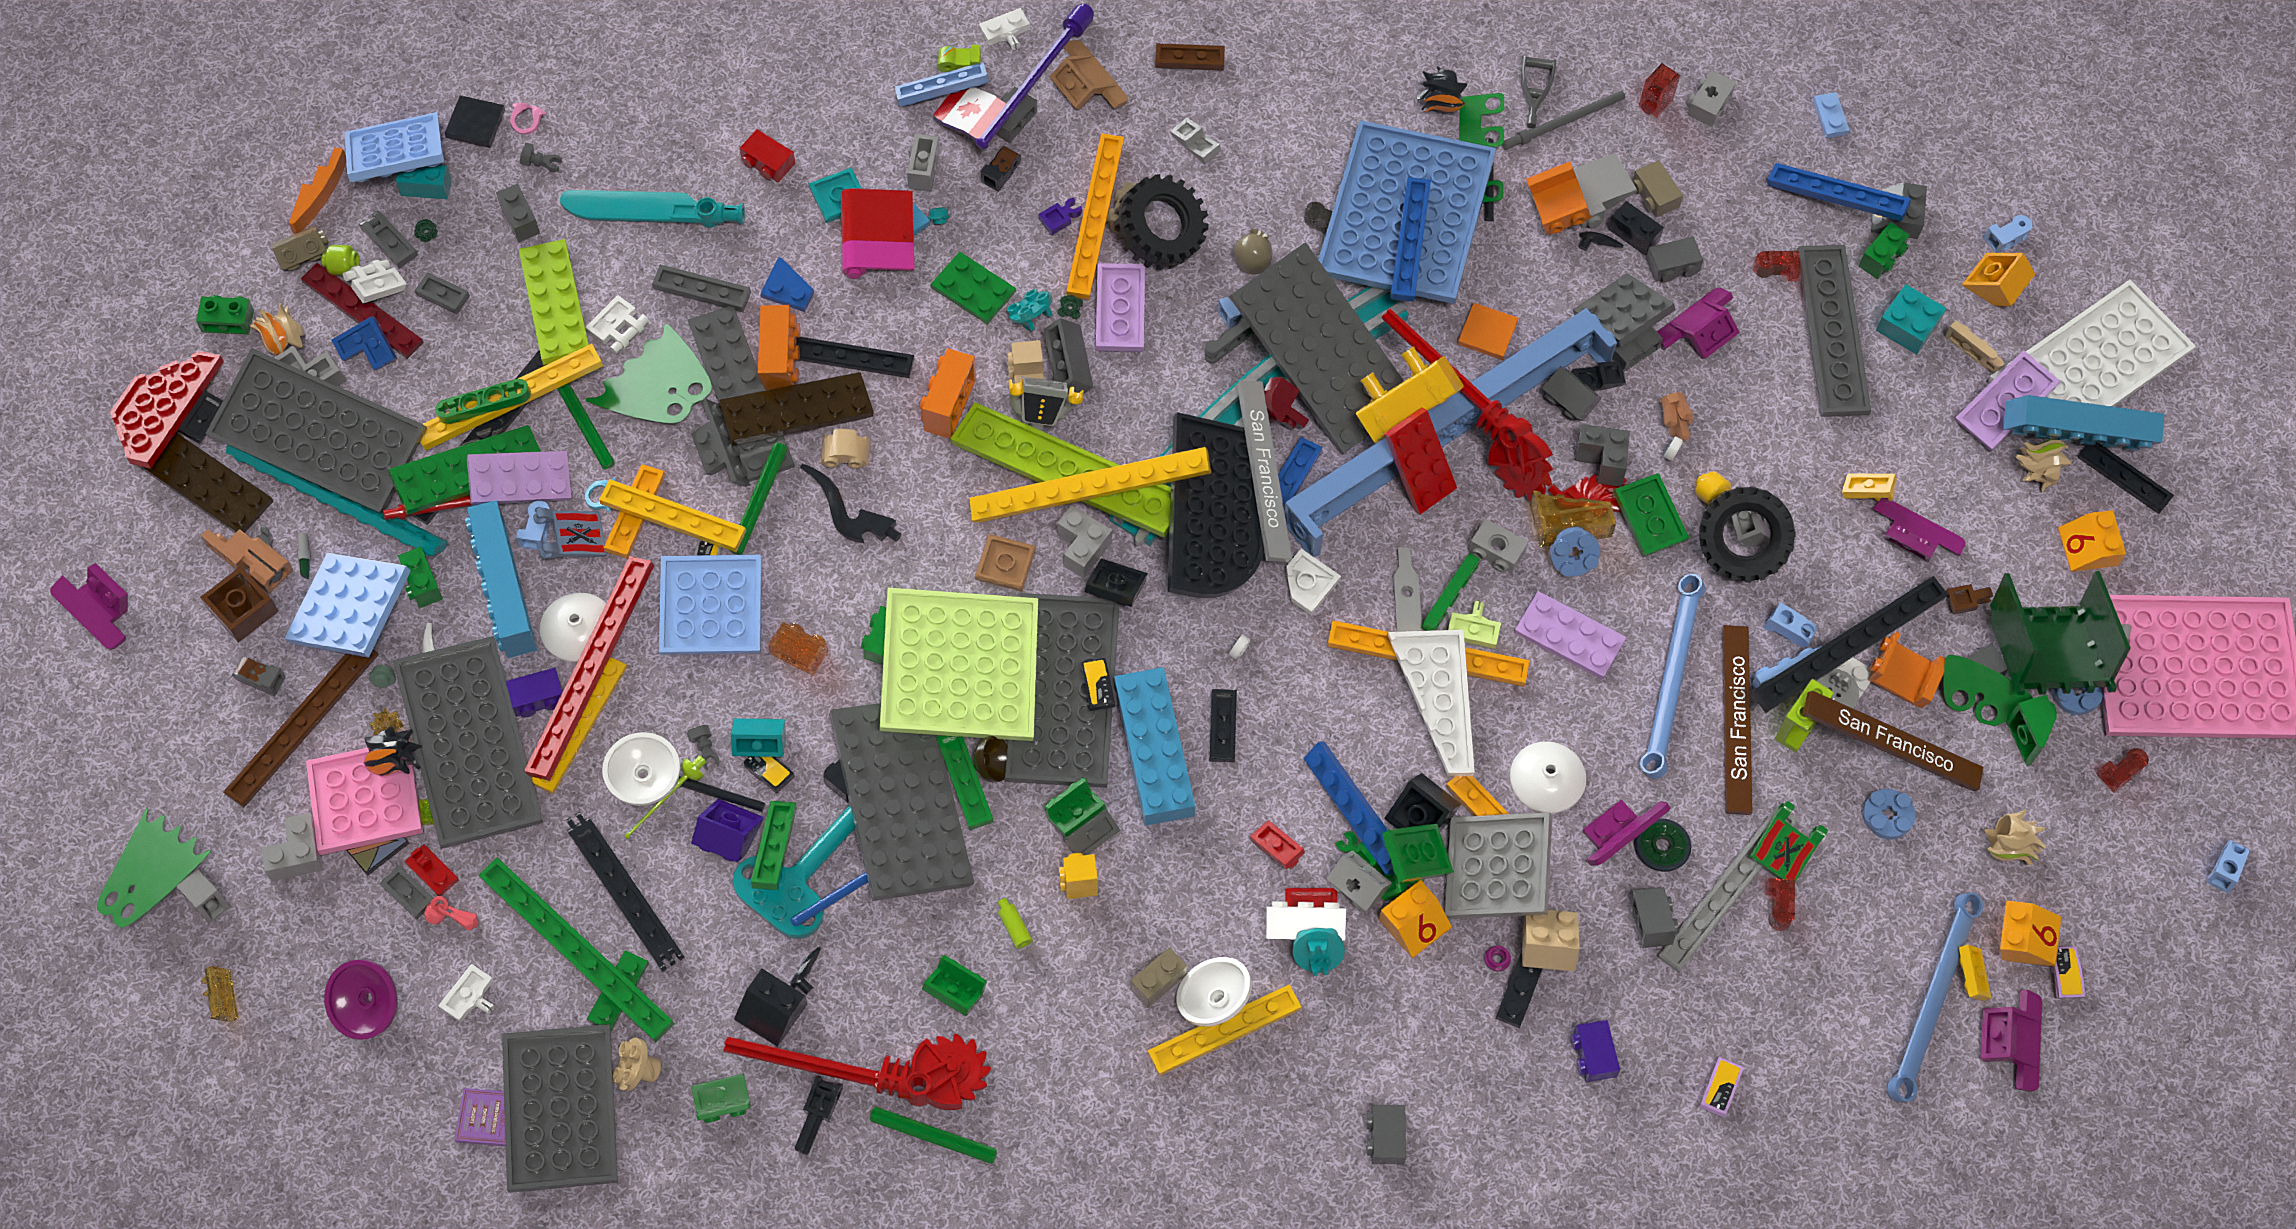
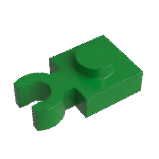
M1353 832L1344 833V836L1348 839V845L1343 840L1335 843L1342 852L1348 853L1353 850L1373 868L1378 865L1364 843H1357V837Z

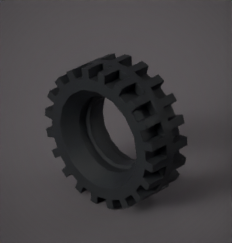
M1155 174L1150 179L1148 177L1143 178L1120 199L1119 203L1121 204L1115 209L1114 213L1119 215V218L1114 221V227H1120V232L1116 236L1118 240L1123 239L1125 241L1124 251L1127 252L1130 249L1134 253L1132 259L1134 261H1138L1140 258L1145 261L1144 266L1147 268L1152 264H1156V270H1162L1166 266L1171 269L1179 263L1182 264L1201 248L1200 244L1207 237L1203 233L1209 228L1208 223H1203V219L1208 216L1207 210L1201 211L1200 205L1204 203L1202 198L1196 200L1192 195L1196 190L1193 187L1189 190L1183 187L1185 181L1182 179L1178 182H1173L1172 175H1167L1163 179H1161L1160 174ZM1161 201L1174 208L1180 217L1182 225L1181 233L1176 239H1161L1150 230L1145 219V209L1149 203Z
M1739 486L1729 491L1726 490L1710 502V505L1702 515L1699 525V541L1702 553L1709 565L1717 573L1730 578V580L1745 581V583L1754 580H1764L1769 575L1776 574L1782 565L1787 563L1794 549L1796 531L1793 518L1784 503L1767 490L1754 486ZM1752 511L1760 514L1765 518L1770 528L1769 542L1764 550L1748 557L1740 556L1730 551L1723 537L1724 526L1728 519L1737 512Z

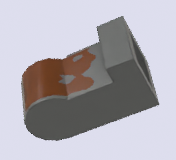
M241 657L232 673V676L237 681L274 697L286 678L281 668L258 663L247 657Z

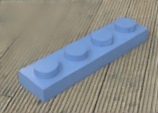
M984 62L895 86V90L901 107L913 105L916 102L927 99H935L941 95L957 93L970 87H978L988 83L989 80Z

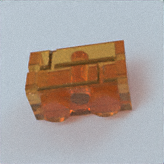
M782 622L768 646L770 655L812 676L815 675L829 652L828 645L823 637L818 634L811 636L805 633L804 629L798 624L791 623L789 625L785 622Z

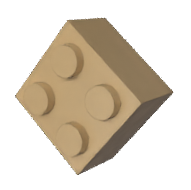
M1548 910V915L1524 916L1522 926V966L1575 971L1580 949L1578 912Z

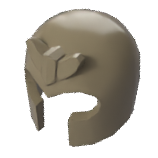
M1251 228L1250 233L1242 236L1236 243L1234 251L1236 264L1246 274H1261L1271 264L1272 245L1268 240L1269 235L1265 234L1262 230L1258 231Z

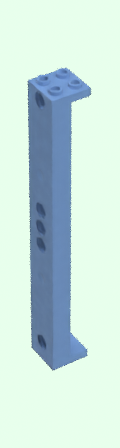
M1585 308L1471 383L1489 400L1501 402L1502 408H1504L1553 376L1560 366L1567 367L1587 353L1597 364L1600 362H1610L1617 342L1614 335L1610 331H1606L1601 325L1599 318ZM1458 391L1444 403L1430 409L1428 413L1440 444L1444 447L1476 426L1482 411L1464 394ZM1386 438L1285 503L1284 513L1287 529L1303 549L1314 558L1320 555L1323 532L1319 527L1400 475Z

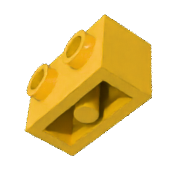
M1074 853L1063 858V867H1059L1060 890L1061 892L1066 891L1067 899L1098 896V877L1094 854L1083 855L1082 853Z

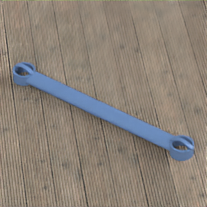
M1693 573L1683 576L1678 584L1681 597L1647 753L1640 761L1643 772L1651 779L1663 777L1668 770V762L1665 758L1699 599L1706 591V586L1701 577ZM1693 582L1694 592H1684L1685 587ZM1655 759L1656 770L1647 771L1648 763Z
M1974 892L1960 894L1955 899L1956 915L1897 1076L1892 1077L1888 1082L1889 1096L1895 1102L1912 1101L1917 1094V1084L1915 1081L1959 962V947L1965 945L1974 918L1979 917L1983 912L1982 899ZM1968 901H1971L1973 906L1971 914L1965 908ZM1902 1083H1905L1907 1094L1904 1098L1898 1090Z

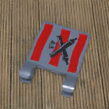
M538 508L537 514L533 515L536 524L548 522L553 524L556 544L551 542L543 544V548L539 551L542 559L558 556H607V552L604 550L605 540L599 512L552 511L547 508Z

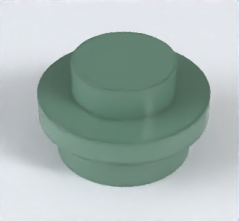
M377 665L370 672L369 680L375 686L385 688L395 682V675L391 667Z

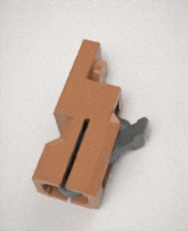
M265 526L260 527L261 535L255 538H250L240 529L228 541L220 533L215 535L209 529L201 535L206 546L233 568L237 569L241 566L244 570L248 569L252 579L268 594L280 584L278 580L283 581L293 571L289 561L271 548L273 536Z

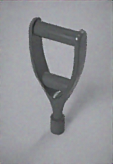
M1524 55L1521 68V85L1530 109L1527 127L1535 128L1537 109L1549 93L1554 80L1556 59L1547 60L1526 57L1527 55ZM1525 66L1552 69L1551 78L1545 90L1528 88Z

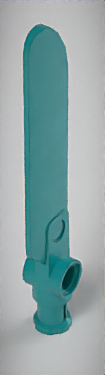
M567 190L560 196V204L567 212L575 217L586 220L701 223L702 226L707 228L724 224L725 221L738 222L739 224H743L745 221L744 203L725 205L724 202H716L710 197L701 198L696 202L687 193Z

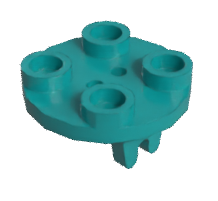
M1037 289L1028 291L1024 295V299L1018 303L1011 304L1007 308L1010 320L1013 323H1021L1026 330L1029 329L1032 332L1035 327L1031 319L1036 318L1040 314L1047 315L1049 318L1053 315L1049 307L1053 302V297L1048 291L1038 292Z
M1314 928L1298 932L1293 943L1292 952L1295 962L1302 969L1312 972L1313 976H1318V973L1328 975L1329 971L1337 967L1343 960L1345 946L1336 929Z

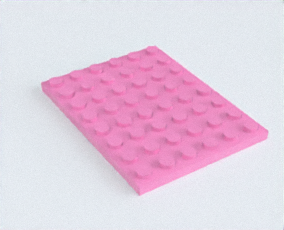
M2110 595L2121 625L2129 624L2132 628L2128 641L2131 649L2114 680L2116 692L2109 693L2106 687H2102L2106 736L2296 739V636L2290 598Z

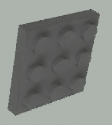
M1627 273L1573 309L1574 316L1585 308L1591 314H1595L1606 331H1610L1614 335L1617 342L1616 345L1622 347L1674 312L1675 305L1672 301Z

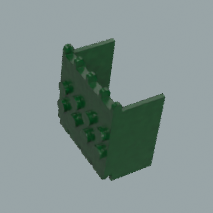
M2100 571L2094 572L2079 603L2080 606H2062L2061 611L2058 606L2038 607L2037 610L2035 607H2022L2010 573L2004 574L1990 604L1992 611L1990 623L2017 695H2024L2025 689H2037L2039 695H2045L2047 689L2061 688L2063 694H2070L2071 688H2085L2087 693H2094L2095 687H2106L2109 693L2116 692L2114 680L2131 647Z

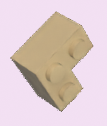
M1040 340L1011 343L1012 352L1007 353L1009 379L1014 378V384L1020 383L1021 376L1044 379Z

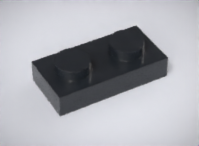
M204 390L179 427L178 432L200 444L206 436V432L223 400Z

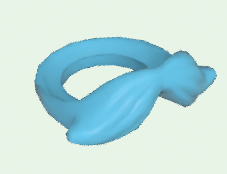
M607 480L595 481L586 490L585 501L591 509H606L607 512H610L612 509L600 504V502L595 503L590 500V494L593 489L599 486L606 487Z

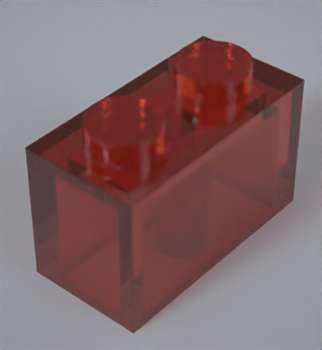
M1663 63L1655 69L1645 80L1639 106L1644 113L1652 114L1656 118L1660 116L1674 99L1680 74Z

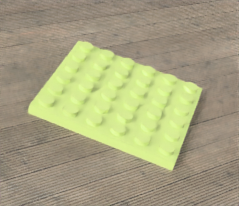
M888 588L879 731L977 738L995 736L997 739L1033 741L1038 598Z

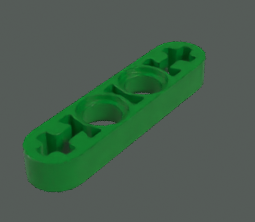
M514 379L441 400L436 405L435 412L442 423L451 424L524 403L530 398L531 390L525 380ZM520 388H521V390H520L521 393L516 394V393H517V389H520ZM492 395H501V398L498 401H489V398ZM477 401V405L474 408H465L468 402Z
M1471 553L1468 554L1427 615L1421 629L1424 631L1437 630L1448 613L1446 612L1448 607L1453 606L1460 595V589L1465 588L1481 562L1480 558Z

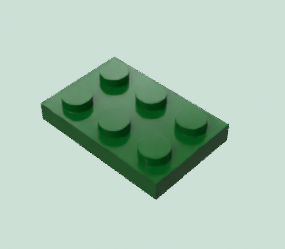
M960 251L931 283L933 290L987 325L1016 293L1014 286Z
M1659 473L1616 488L1613 491L1643 558L1688 541L1689 536Z
M1437 824L1392 829L1382 833L1385 847L1389 853L1393 870L1399 883L1447 876L1454 872Z

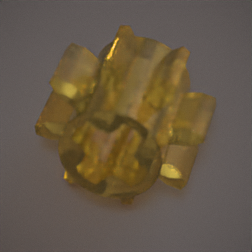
M386 708L378 714L374 713V722L369 723L371 729L375 730L374 736L389 727H393L395 732H398V728L404 727L402 721L398 720L400 717L398 712L395 711L391 714Z

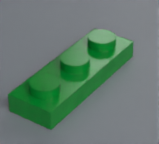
M625 950L616 968L637 986L649 962ZM601 992L587 1017V1021L595 1025L610 1024V1030L612 1031L622 1011Z

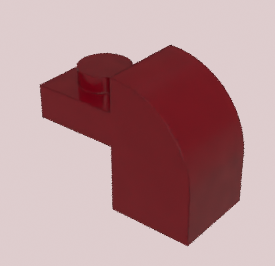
M1283 377L1270 378L1264 389L1269 422L1282 423L1285 427L1292 430L1295 428H1305L1309 419L1291 407L1300 390Z

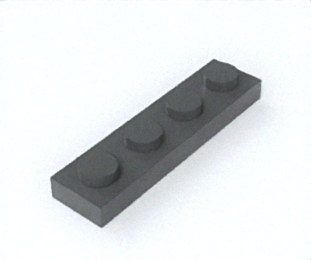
M661 264L652 283L655 290L721 307H734L735 310L744 312L751 294L750 287Z

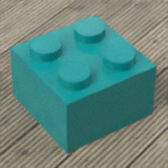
M1905 284L1881 317L1876 331L1917 355L1941 322L1947 308Z

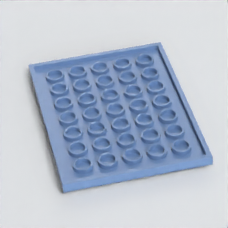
M1360 120L1318 260L1331 278L1392 290L1407 178L1430 179L1431 185L1415 296L1455 304L1495 158L1496 148Z

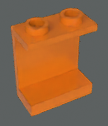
M1570 161L1526 178L1547 235L1560 233L1565 228L1583 224L1586 220L1592 218Z
M1896 631L1890 637H1884L1878 649L1881 652L1879 657H1876L1869 670L1872 673L1869 681L1905 701L1923 708L1932 702L1945 671L1944 664L1946 658L1940 655L1931 662L1897 643L1901 633Z

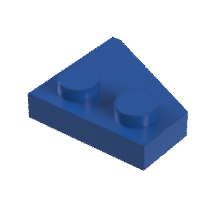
M778 257L760 295L761 298L782 305H790L791 308L805 312L814 294V289L781 257Z

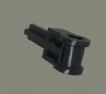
M819 1075L816 1076L803 1108L804 1113L808 1114L794 1147L797 1152L805 1155L810 1153L822 1121L830 1122L841 1096L843 1084L838 1083L836 1085L822 1080V1077Z

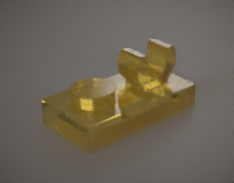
M214 966L204 969L205 977L200 981L202 984H207L208 990L203 992V996L208 997L211 1019L225 1022L239 1019L231 970Z

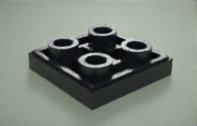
M460 95L445 130L446 138L491 147L505 112L504 105Z

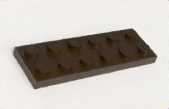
M861 372L719 400V406L731 445L862 420L874 415Z
M177 432L173 435L151 469L138 466L234 533L239 529L245 533L274 502L272 497Z

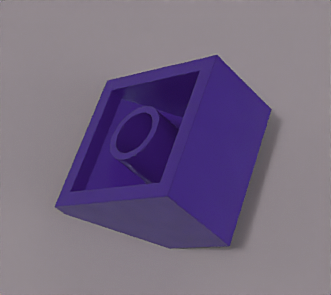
M717 799L698 816L691 844L698 846L705 852L718 854L727 861L739 862L747 854L764 817Z

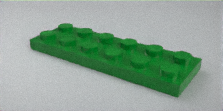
M529 425L390 468L388 474L406 514L409 515L470 495L467 467L468 454L541 452Z

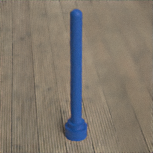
M866 872L792 917L791 924L793 926L801 925L868 883Z

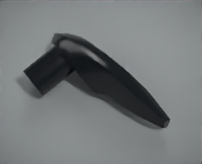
M1592 231L1580 233L1583 239L1578 247L1584 251L1588 250L1591 242L1598 245L1624 247L1619 241L1601 233Z
M817 947L806 958L791 980L790 986L793 988L798 987L806 995L814 988L805 978L811 972V968L820 953V947Z

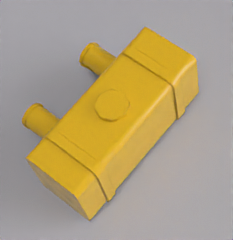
M1414 346L1401 354V357H1403L1412 371L1411 377L1389 391H1384L1373 372L1360 380L1372 399L1369 404L1357 411L1356 414L1375 443L1384 439V433L1421 407L1429 411L1438 404L1447 401L1464 387L1445 356L1428 366L1423 363Z

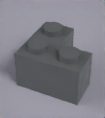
M1581 424L1575 461L1599 464L1598 483L1622 487L1627 470L1630 431Z

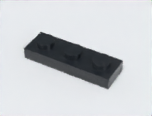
M1522 950L1495 1018L1517 1028L1521 1027L1543 969L1522 966Z

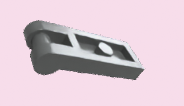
M377 210L369 220H363L358 224L361 230L372 239L398 268H401L418 255L416 249L380 211Z
M1244 317L1241 318L1234 328L1225 330L1218 340H1210L1206 343V362L1210 364L1218 362L1254 334V331Z

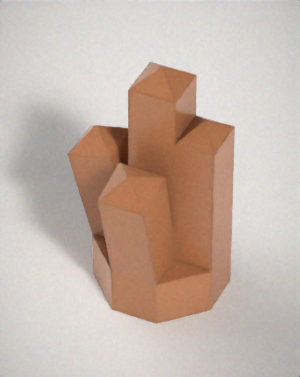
M1675 392L1664 396L1661 399L1664 425L1668 426L1671 436H1676L1686 441L1691 437L1687 425H1690L1694 420V414L1686 402L1684 393Z

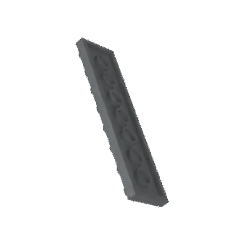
M1845 245L1798 246L1797 258L1821 417L1870 415L1871 405Z
M728 306L688 319V324L718 403L720 399L766 391L758 375L757 365L734 307ZM784 435L736 445L740 451L739 458L741 464L745 466L748 472V476H746L748 482L760 478L772 447L776 442L785 445L787 448L778 473L795 467Z

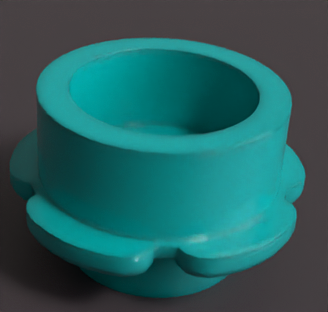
M947 207L929 209L930 216H928V219H932L933 224L947 223V218L951 217Z

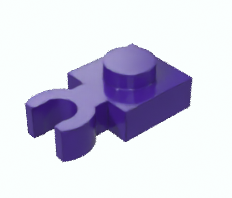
M1069 198L1065 202V206L1061 207L1059 203H1056L1039 213L1038 219L1049 233L1054 235L1071 224L1070 217H1079L1082 214V207L1070 208L1075 205V198Z

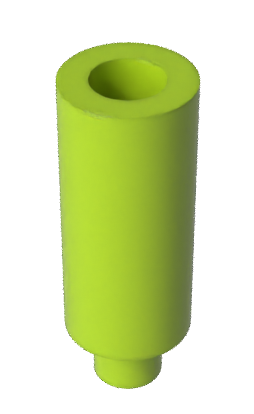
M1007 898L999 900L1000 910L998 914L1015 948L1021 949L1030 945L1033 939L1015 904H1010Z

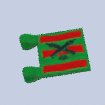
M1786 801L1779 805L1774 818L1751 853L1750 858L1792 887L1828 830L1823 825H1819L1812 829L1809 838L1785 821L1795 808L1791 802Z

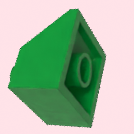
M2047 695L2018 703L2006 721L2026 766L2032 765L2045 747L2057 718L2056 707L2049 701Z

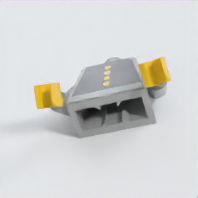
M1021 376L1020 383L1018 384L1012 383V379L1009 380V400L1015 413L1021 415V421L1030 423L1029 426L1043 431L1044 425L1055 426L1058 420L1063 419L1075 405L1081 404L1083 401L1084 390L1075 393L1074 387H1070L1068 394L1067 383L1024 376Z

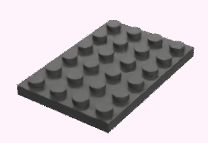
M610 1024L502 1034L508 1193L618 1183Z

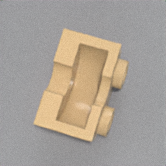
M835 429L832 435L824 434L820 464L830 468L837 467L839 463H848L849 467L855 469L868 466L869 437L865 436L863 438L858 436L857 431L851 429Z

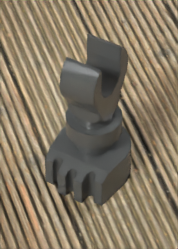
M525 142L520 156V164L530 166L531 162H533L535 166L540 167L542 165L550 172H558L559 167L551 165V163H562V158L556 154L544 156L540 152L535 154L533 144Z
M701 725L686 732L688 739L692 743L698 742L696 746L702 752V758L705 761L708 758H714L717 766H719V757L712 751V742L708 740L712 735L709 726ZM705 764L703 767L708 770L707 764Z

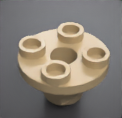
M632 1038L629 1042L623 1041L621 1043L618 1066L613 1071V1083H617L621 1090L632 1091L640 1080L650 1083L656 1081L661 1072V1061L659 1058L648 1055L646 1042L640 1038Z

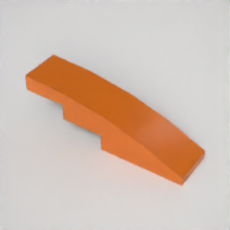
M334 147L327 167L318 165L312 185L302 183L289 221L293 234L303 231L312 222L337 186L347 163L346 155L342 148Z

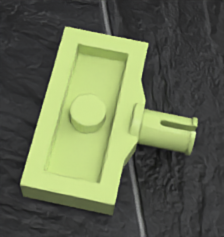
M1479 601L1474 602L1472 614L1463 615L1452 612L1448 630H1464V642L1496 649L1501 623L1488 620L1482 616L1485 606L1483 602L1480 603L1479 610H1477Z

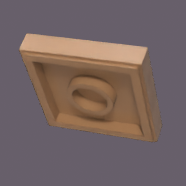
M988 534L975 574V580L1022 592L1036 546Z

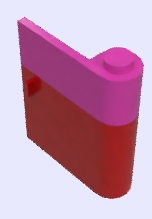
M850 188L841 192L842 273L847 275L848 278H860L861 275L865 274L866 269L914 271L913 191Z

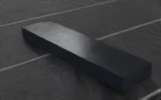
M2095 442V445H2087L2078 456V459L2158 514L2162 512L2174 496L2171 492L2098 442Z

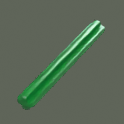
M570 383L557 388L602 468L606 470L615 465L614 459Z
M776 442L772 447L739 524L746 528V533L737 552L730 550L733 554L742 555L787 452L786 446Z
M874 1107L870 1114V1121L990 1164L996 1159L997 1150L990 1146L878 1107Z

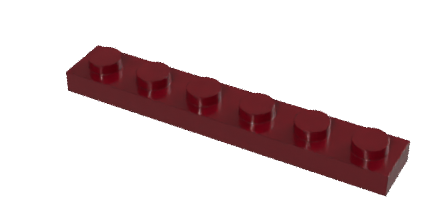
M316 263L300 278L302 283L358 324L374 316L390 346L406 359L424 343L422 338L371 301L362 303L352 287L337 276L330 275L327 269L319 263Z

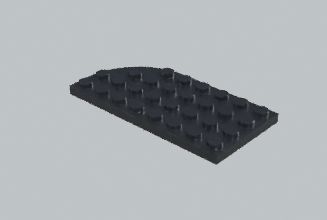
M1177 412L1173 416L1172 454L1206 447L1211 473L1171 482L1168 592L1196 598L1220 597L1232 593L1243 586L1256 572L1264 554L1244 427Z

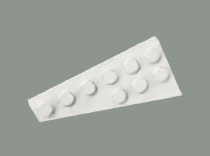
M1464 630L1388 632L1390 643L1448 777L1474 776Z

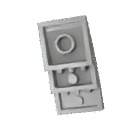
M1616 153L1574 169L1588 207L1602 203L1605 209H1608L1638 192Z

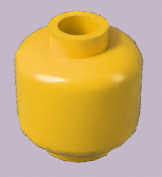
M1712 471L1699 476L1696 481L1695 493L1700 500L1709 506L1710 502L1720 496L1722 492L1732 490V485L1719 473Z

